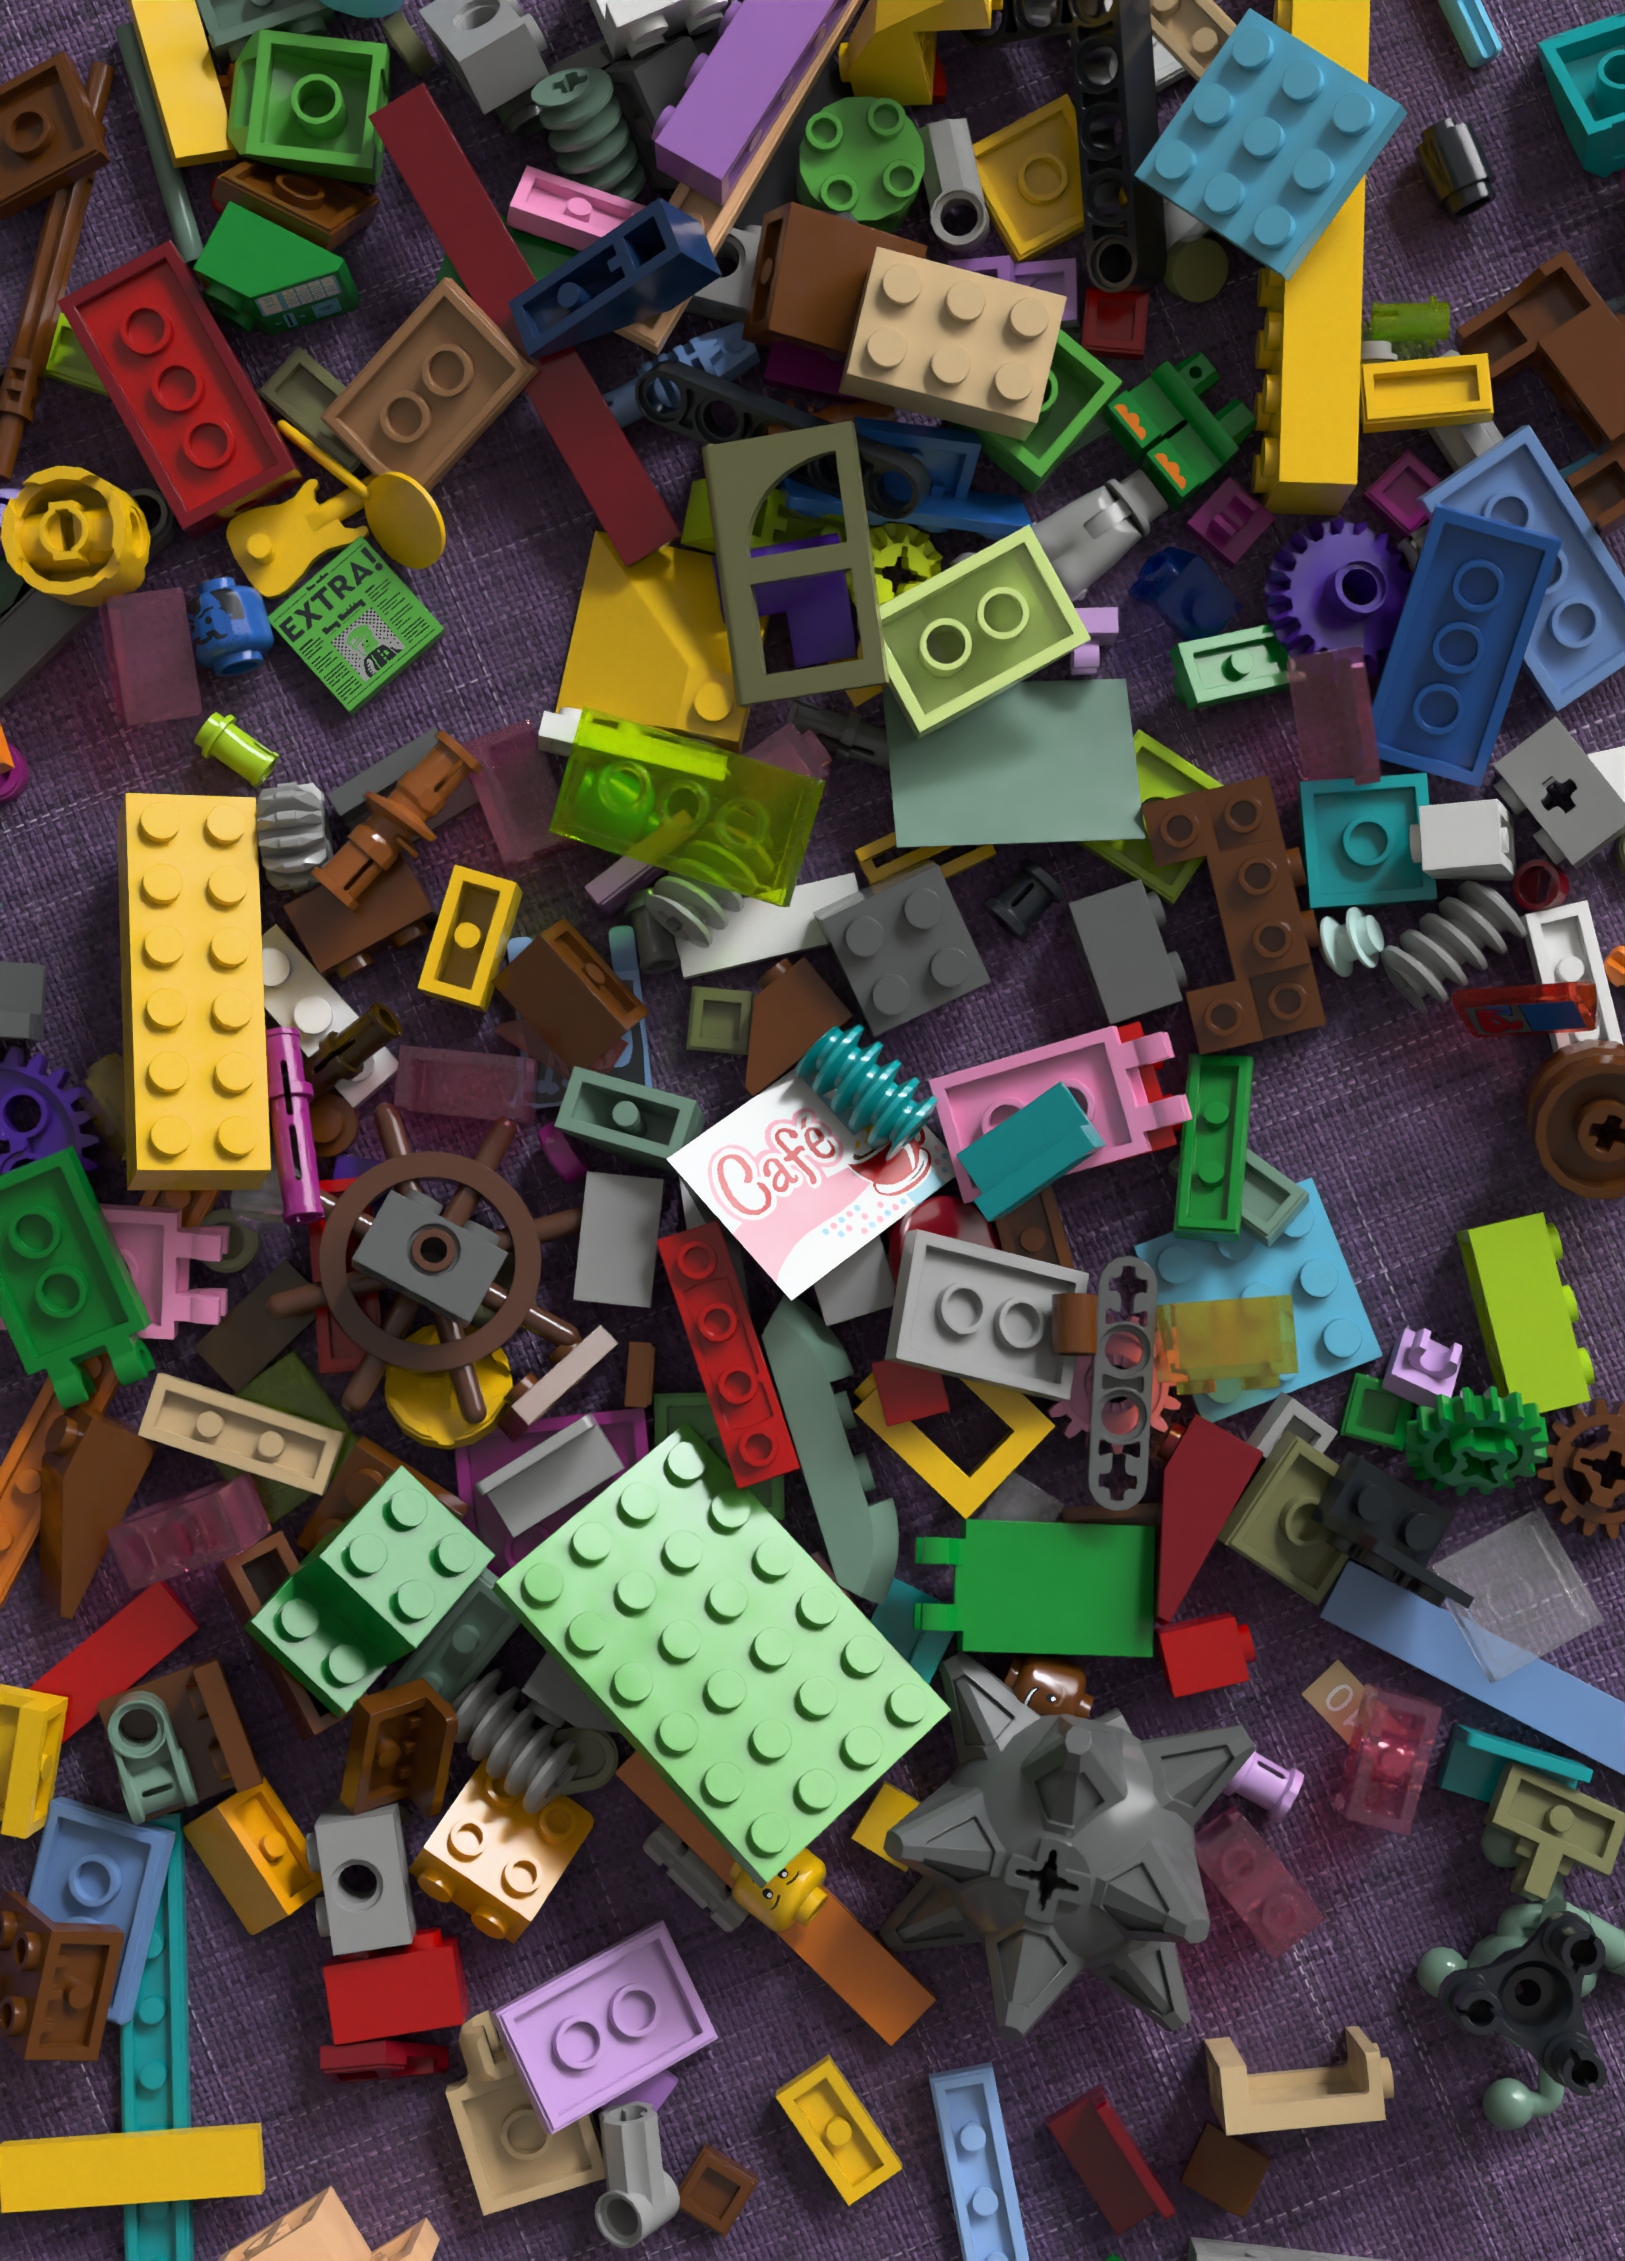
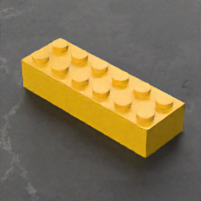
M125 793L117 818L127 1190H259L271 1171L255 797Z

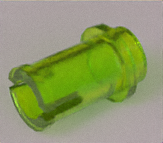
M1429 296L1427 302L1380 304L1378 302H1371L1370 330L1372 332H1370V341H1427L1428 347H1435L1436 341L1448 340L1450 328L1449 302H1437L1436 296Z

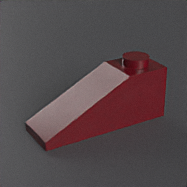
M1197 1414L1188 1421L1185 1427L1174 1422L1156 1456L1166 1461L1158 1475L1154 1554L1153 1621L1162 1626L1171 1622L1264 1454L1259 1449Z

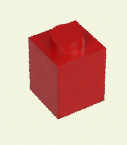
M1228 1611L1153 1628L1166 1688L1173 1698L1250 1680L1246 1664L1256 1661L1250 1630L1246 1623L1237 1625L1235 1616Z

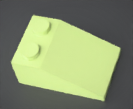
M1030 525L1023 527L879 606L890 682L888 686L917 739L974 710L1091 640Z

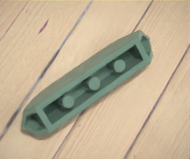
M784 1293L762 1334V1340L835 1578L839 1586L883 1606L892 1585L897 1565L899 1548L898 1520L893 1497L871 1503L867 1502L865 1492L875 1490L876 1486L866 1453L853 1455L846 1431L857 1428L847 1391L836 1394L833 1392L831 1382L854 1375V1371L840 1341L830 1327L826 1326L825 1321L797 1297L791 1301Z

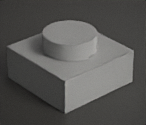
M1281 1392L1246 1443L1264 1452L1262 1457L1267 1459L1285 1430H1287L1323 1454L1338 1431L1294 1398Z

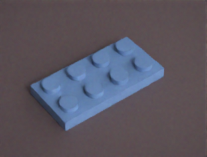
M1530 425L1521 426L1416 499L1429 520L1435 503L1561 538L1562 544L1521 664L1550 711L1558 712L1625 666V577Z

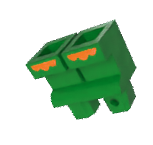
M1201 352L1183 360L1174 367L1168 360L1165 361L1145 381L1129 392L1125 390L1106 404L1102 416L1111 429L1110 434L1137 465L1144 459L1140 470L1146 474L1175 513L1232 465L1240 449L1239 447L1253 432L1258 423L1245 404L1237 398L1214 416L1207 409L1200 398L1218 384L1220 377L1213 365Z

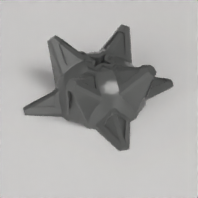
M958 1651L941 1661L939 1666L947 1705L951 1709L949 1715L959 1764L946 1783L886 1833L883 1847L886 1854L892 1859L923 1874L879 1929L880 1936L887 1948L895 1953L984 1942L997 2033L1001 2038L1018 2043L1026 2036L1080 1972L1089 1971L1167 2032H1172L1187 2024L1192 2017L1175 1943H1200L1207 1939L1210 1927L1209 1914L1195 1855L1194 1825L1257 1749L1243 1725L1141 1741L1123 1728L1109 1726L1070 1714L1040 1716L1027 1705L1021 1703L1009 1686L965 1651Z

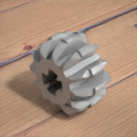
M298 782L277 784V787L262 789L255 807L257 813L256 827L259 836L258 846L262 855V866L265 868L267 880L277 890L293 889L294 892L313 890L314 886L322 885L310 872L315 866L322 869L333 857L332 828L329 822L324 794L314 783L298 784Z

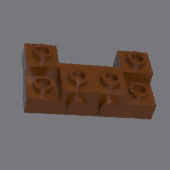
M1564 250L1539 266L1502 299L1458 327L1455 333L1454 345L1461 355L1488 353L1492 391L1530 366L1535 369L1599 456L1566 477L1565 483L1600 539H1603L1625 524V316L1622 313L1615 315L1612 313L1568 252Z
M1265 775L1141 805L1156 868L1207 856L1235 980L1186 992L1200 1055L1327 1025L1310 954V949L1322 947L1313 909L1300 911L1295 887L1307 884L1299 848L1286 850L1269 776Z

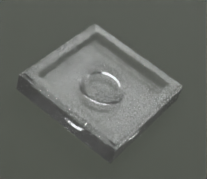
M1541 1507L1533 1509L1426 1568L1474 1597L1469 1609L1448 1598L1445 1600V1603L1490 1683L1502 1679L1605 1621Z

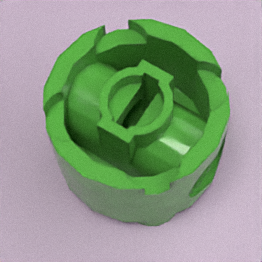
M872 96L846 97L814 114L808 120L799 147L795 170L796 197L800 205L817 210L852 213L859 224L893 234L911 212L925 171L924 144L913 121L905 115L903 107L897 101L890 98L877 99Z

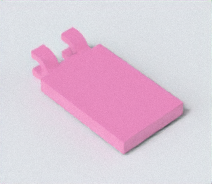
M1110 1026L929 1080L932 1094L938 1098L936 1108L963 1203L974 1202V1199L982 1193L956 1154L1060 1081L1065 1083L1107 1145L1065 1175L1152 1151L1147 1134L1148 1131L1192 1120L1186 1094L1148 1103L1138 1068L1175 1057L1168 1032H1158L1121 1043L1117 1026Z
M99 1204L152 1322L146 1329L136 1332L139 1338L174 1340L178 1335L179 1321L218 1325L220 1317L227 1314L228 1289L196 1288L189 1290L190 1259L220 1262L222 1254L229 1252L230 1226L203 1225L181 1227L182 1208ZM0 1315V1330H7Z

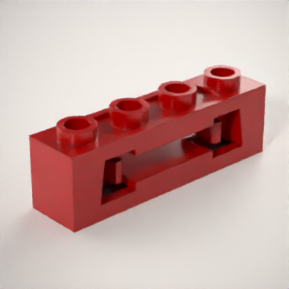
M716 1220L656 1240L737 1488L742 1489L800 1470L719 1221Z

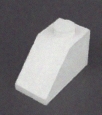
M1498 799L1419 806L1420 824L1410 825L1411 856L1413 863L1422 862L1423 871L1432 879L1509 881L1514 879L1517 872L1514 817Z

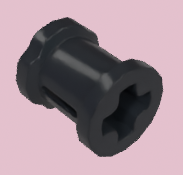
M1025 858L1019 864L1021 872L996 899L988 897L982 904L984 910L994 921L1021 943L1030 936L1028 928L1051 903L1060 904L1067 896L1064 890L1048 873L1028 858Z

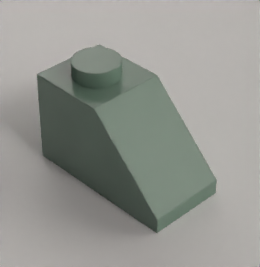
M574 1066L554 1127L563 1133L625 1161L680 1176L666 1159L701 1135L706 1118L696 1100Z

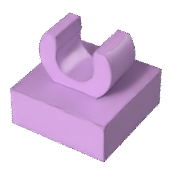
M1118 607L1075 608L1091 640L1070 652L1071 675H1096L1100 663L1099 646L1113 645L1119 633Z
M1405 1328L1395 1341L1381 1388L1419 1406L1435 1409L1437 1407V1395L1444 1394L1449 1398L1452 1396L1463 1354H1461L1462 1345L1455 1342L1451 1348H1448L1431 1340L1430 1335L1432 1331L1426 1328L1419 1330L1417 1333Z

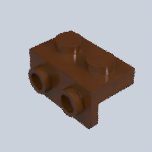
M424 1678L356 1700L340 1795L341 1802L353 1816L409 1797L427 1818L441 1813L445 1788L449 1781V1766L454 1740L458 1733V1718L452 1705L448 1701L443 1700Z

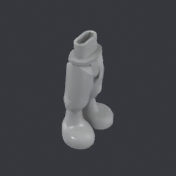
M1138 469L1120 483L1115 479H1110L1104 483V486L1074 500L1039 523H1032V530L1069 599L1073 603L1077 600H1083L1088 592L1087 588L1112 568L1141 538H1145L1150 533L1149 523L1167 511L1168 506L1146 474ZM966 552L960 554L958 557H956L953 561L950 562V567L969 558L975 553Z

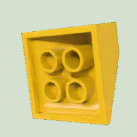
M595 531L556 706V714H559V710L562 707L575 708L596 716L597 724L621 729L622 723L640 724L656 730L659 733V738L682 743L685 738L701 739L719 746L720 751L740 755L750 707H737L726 624L723 623L711 558L713 555L665 546L628 568L625 566L608 534ZM770 615L759 617L763 647Z

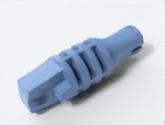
M739 321L688 340L689 343L672 348L673 351L657 356L656 360L641 364V368L636 370L638 377L603 394L621 428L645 417L638 408L635 399V387L639 378L661 361L669 359L680 361L730 382L760 362L755 343L742 340L743 322ZM656 378L654 390L658 399L668 407H679L681 395L677 386L667 378Z

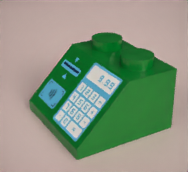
M231 201L228 202L193 268L206 290L204 296L217 308L215 315L230 327L249 334L252 327L273 336L355 310L361 300L343 258Z

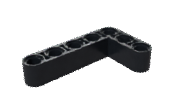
M1003 0L1002 20L998 30L995 23L998 10H992L990 29L961 30V33L968 42L975 46L1010 49L1071 40L1086 257L1089 276L1095 286L1104 292H1145L1154 289L1162 281L1166 273L1168 261L1164 200L1161 195L1144 185L1134 175L1159 139L1150 0H1113L1108 12L1105 8V0H1056L1057 10L1052 21L1049 14L1052 0ZM1115 53L1118 60L1117 72L1114 78L1112 79L1109 71L1110 60L1113 54ZM1120 120L1123 131L1122 138L1117 145L1114 138V127L1117 121ZM1124 185L1127 192V203L1122 211L1118 199L1121 187ZM1127 250L1132 259V267L1128 276L1123 267V260Z

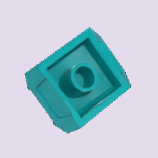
M1625 12L1552 35L1536 44L1552 98L1572 147L1583 169L1603 178H1606L1611 172L1625 168Z

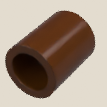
M1060 1293L1052 1295V1355H1097V1295L1087 1293Z

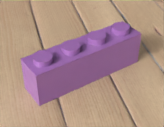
M735 0L721 20L718 29V36L721 38L711 54L701 53L692 64L685 81V88L688 90L678 106L675 108L668 105L654 126L651 139L655 142L657 169L723 206L852 0H744L743 3Z

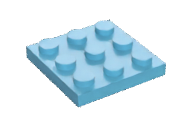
M1249 8L1134 175L1144 185L1289 282L1408 113L1401 104Z
M1312 1177L1296 1183L1309 1193V1203L1269 1248L1242 1228L1240 1243L1175 1239L1174 1231L1132 1247L1135 1257L1149 1264L1156 1275L1158 1286L1156 1310L1171 1349L1176 1350L1178 1354L1175 1359L1182 1376H1184V1382L1197 1415L1211 1423L1277 1398L1281 1392L1285 1394L1383 1356Z

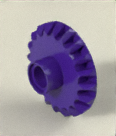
M1342 517L1325 523L1317 521L1289 538L1278 550L1271 562L1265 581L1264 592L1265 608L1269 623L1276 638L1286 652L1303 667L1320 676L1341 681H1357L1377 676L1382 672L1413 571L1407 564L1404 553L1399 552L1389 542V533L1378 534L1368 529L1366 522L1357 524L1344 522ZM1342 585H1347L1357 594L1359 605H1355L1344 596Z

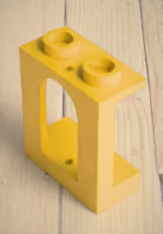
M872 1371L853 1392L861 1400L853 1411L965 1519L982 1504L1055 1427L1022 1393L959 1378L1011 1428L966 1475L911 1421L887 1427Z

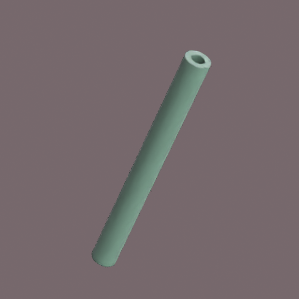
M133 23L123 24L115 29V35L177 249L185 259L189 269H193L204 248L180 167L174 168Z

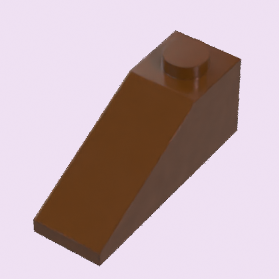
M82 1404L66 1409L64 1415L57 1417L50 1426L45 1440L46 1451L42 1457L39 1595L60 1616L71 1620L159 1445L154 1440L138 1436L139 1428Z

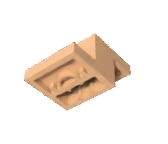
M329 2186L222 2254L218 2261H431L440 2238L426 2217L371 2252L332 2186Z

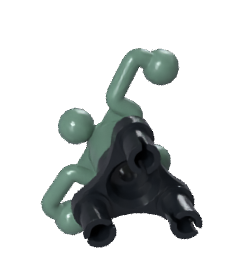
M1488 1825L1483 1829L1480 1840L1482 1853L1490 1863L1496 1867L1507 1869L1517 1867V1863L1521 1859V1857L1510 1853L1514 1837ZM1558 1874L1555 1876L1546 1901L1539 1900L1538 1904L1512 1905L1504 1910L1498 1919L1497 1933H1492L1479 1941L1468 1956V1960H1464L1461 1954L1451 1948L1438 1947L1426 1952L1420 1959L1417 1968L1419 1984L1426 1993L1439 1999L1440 2007L1451 2021L1459 2026H1463L1466 2030L1476 2035L1482 2036L1498 2032L1505 2041L1513 2046L1527 2049L1537 2060L1538 2091H1530L1525 2084L1511 2078L1496 2080L1485 2091L1482 2102L1484 2114L1491 2124L1503 2130L1512 2131L1522 2128L1531 2118L1545 2117L1555 2112L1562 2103L1564 2086L1579 2096H1590L1593 2094L1588 2085L1592 2083L1599 2091L1603 2088L1607 2079L1605 2064L1597 2055L1587 2033L1581 2005V1998L1587 1996L1595 1988L1598 1978L1597 1971L1603 1965L1606 1957L1605 1946L1602 1940L1596 1936L1592 1926L1581 1916L1570 1911H1557L1549 1915L1540 1925L1542 1907L1555 1896L1564 1900L1563 1877ZM1519 1983L1524 1992L1520 1995H1515V1988Z

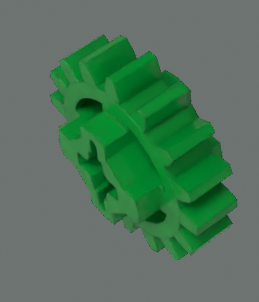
M1490 1386L1480 1396H1474L1469 1387L1462 1388L1460 1395L1452 1398L1439 1394L1436 1396L1437 1407L1435 1409L1419 1406L1416 1409L1417 1420L1407 1421L1405 1424L1407 1437L1404 1438L1407 1464L1414 1467L1415 1478L1418 1481L1431 1478L1432 1489L1435 1491L1452 1485L1455 1486L1456 1496H1463L1470 1487H1479L1483 1495H1490L1493 1488L1502 1485L1508 1489L1516 1487L1514 1479L1516 1475L1532 1478L1536 1475L1534 1463H1545L1547 1461L1546 1447L1549 1446L1545 1417H1540L1538 1405L1535 1402L1523 1405L1521 1393L1516 1391L1505 1398L1498 1397L1497 1387Z

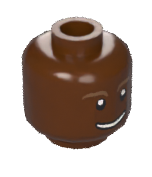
M1013 1653L999 1677L1002 1682L1012 1689V1692L1021 1703L1027 1705L1040 1716L1070 1714L1087 1719L1093 1704L1094 1697L1084 1692L1087 1681L1084 1669L1056 1654L1024 1653L1020 1656Z

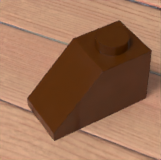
M805 957L793 966L785 958L768 970L757 981L763 990L754 997L745 1089L751 1098H754L795 1069L808 1050L834 1026L839 1025V1029L842 1031L853 1022V1015Z

